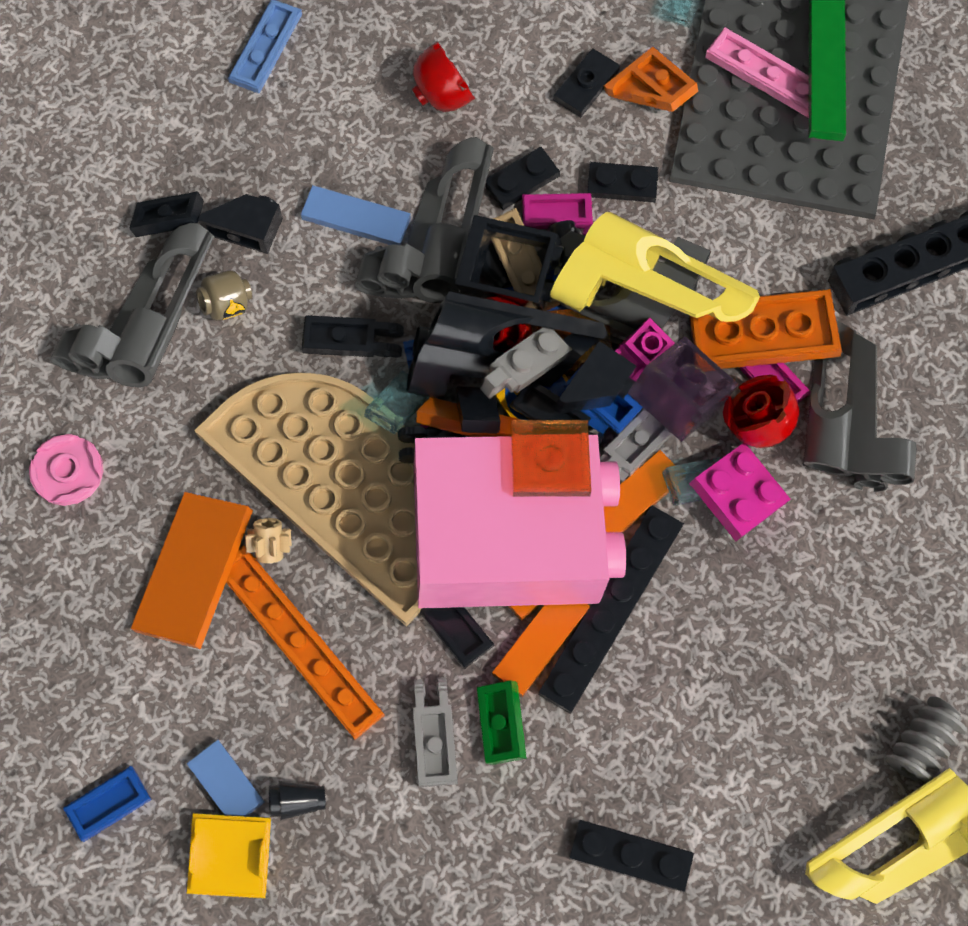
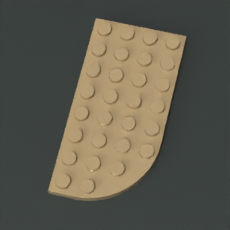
M315 373L281 374L257 381L241 389L222 403L194 430L196 435L406 627L420 613L422 608H418L414 464H404L399 461V451L406 447L414 448L415 443H404L398 439L399 429L405 426L375 399L356 386L327 375Z

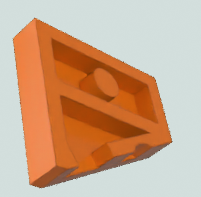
M651 47L604 85V90L609 96L616 99L673 112L698 92V86L692 78L658 50Z

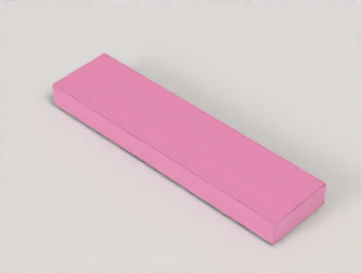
M724 27L706 51L705 58L809 118V75Z

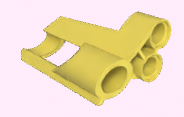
M611 212L602 214L592 224L584 238V242L573 251L564 265L550 293L551 298L580 312L585 306L590 307L600 286L604 287L606 282L610 281L692 317L699 318L708 314L724 322L738 321L753 312L760 298L758 290L686 255L680 248L666 239ZM662 256L726 289L719 297L711 300L653 271L659 257Z
M948 768L808 861L805 874L814 885L834 896L849 900L860 896L875 904L883 901L968 853V785ZM905 817H909L920 831L917 843L869 875L853 870L841 861Z

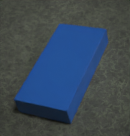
M131 765L63 807L80 840L85 842L152 799L134 767Z

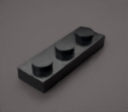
M579 820L569 859L684 893L694 852Z

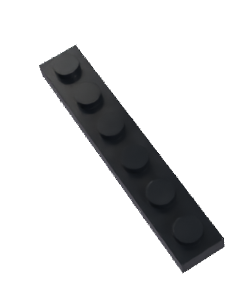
M653 505L650 507L626 547L625 576L623 578H609L600 604L591 605L538 695L572 714L684 525L683 522Z

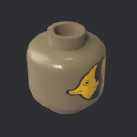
M224 271L204 277L201 287L196 290V295L202 313L209 315L214 320L221 321L244 314L248 306V300L252 299V290L247 279H241L235 271Z

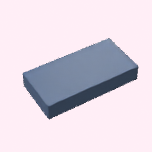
M219 740L215 741L187 763L224 815L248 816L265 803Z

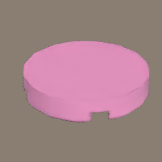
M72 434L54 436L42 443L36 450L38 453L34 456L33 460L31 459L29 465L30 482L38 495L49 503L62 506L78 504L90 497L100 485L104 472L103 461L96 447L88 440L86 441Z

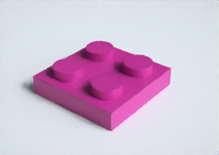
M743 443L689 483L735 541H738L791 500L751 449Z

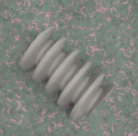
M929 696L927 700L928 706H923L918 712L919 718H914L910 723L911 730L904 731L901 736L902 742L894 745L892 749L894 755H887L885 758L886 762L895 771L914 781L921 780L927 783L933 778L926 771L927 767L935 771H939L942 767L934 757L937 755L948 759L951 755L943 746L944 743L956 747L959 741L952 732L955 731L965 735L968 730L961 722L962 718L957 709L936 696Z

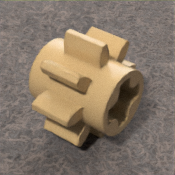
M275 518L259 519L254 522V529H247V535H245L246 553L255 552L256 561L260 563L279 562L283 559V553L290 552V546H292L291 529H282V522Z

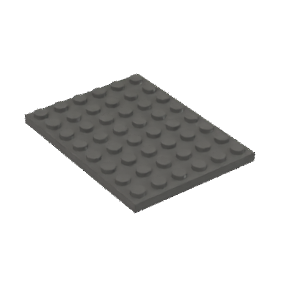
M705 0L690 78L697 83L698 92L685 102L669 182L874 220L877 213L909 0H845L846 136L843 141L809 138L808 117L705 58L708 48L724 27L809 75V0Z

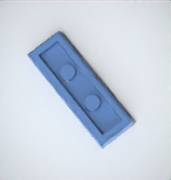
M270 0L228 77L229 83L258 94L261 92L302 16L301 9L277 0Z
M312 185L302 210L301 218L308 222L384 244L401 245L411 215L408 212Z

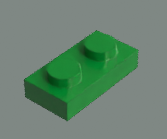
M510 680L477 687L485 764L496 765L527 759L518 682Z

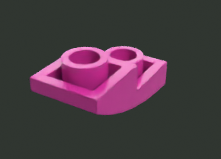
M648 318L614 351L636 365L630 378L637 381L668 352L675 342L651 318Z

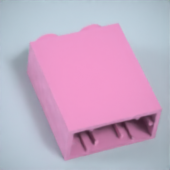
M598 435L415 438L413 471L418 608L600 604L609 578H623L625 576L626 546L623 532H606L604 507L618 506L619 467L617 461L600 462Z

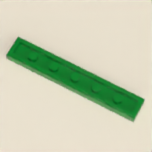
M809 0V138L843 141L846 136L845 0Z

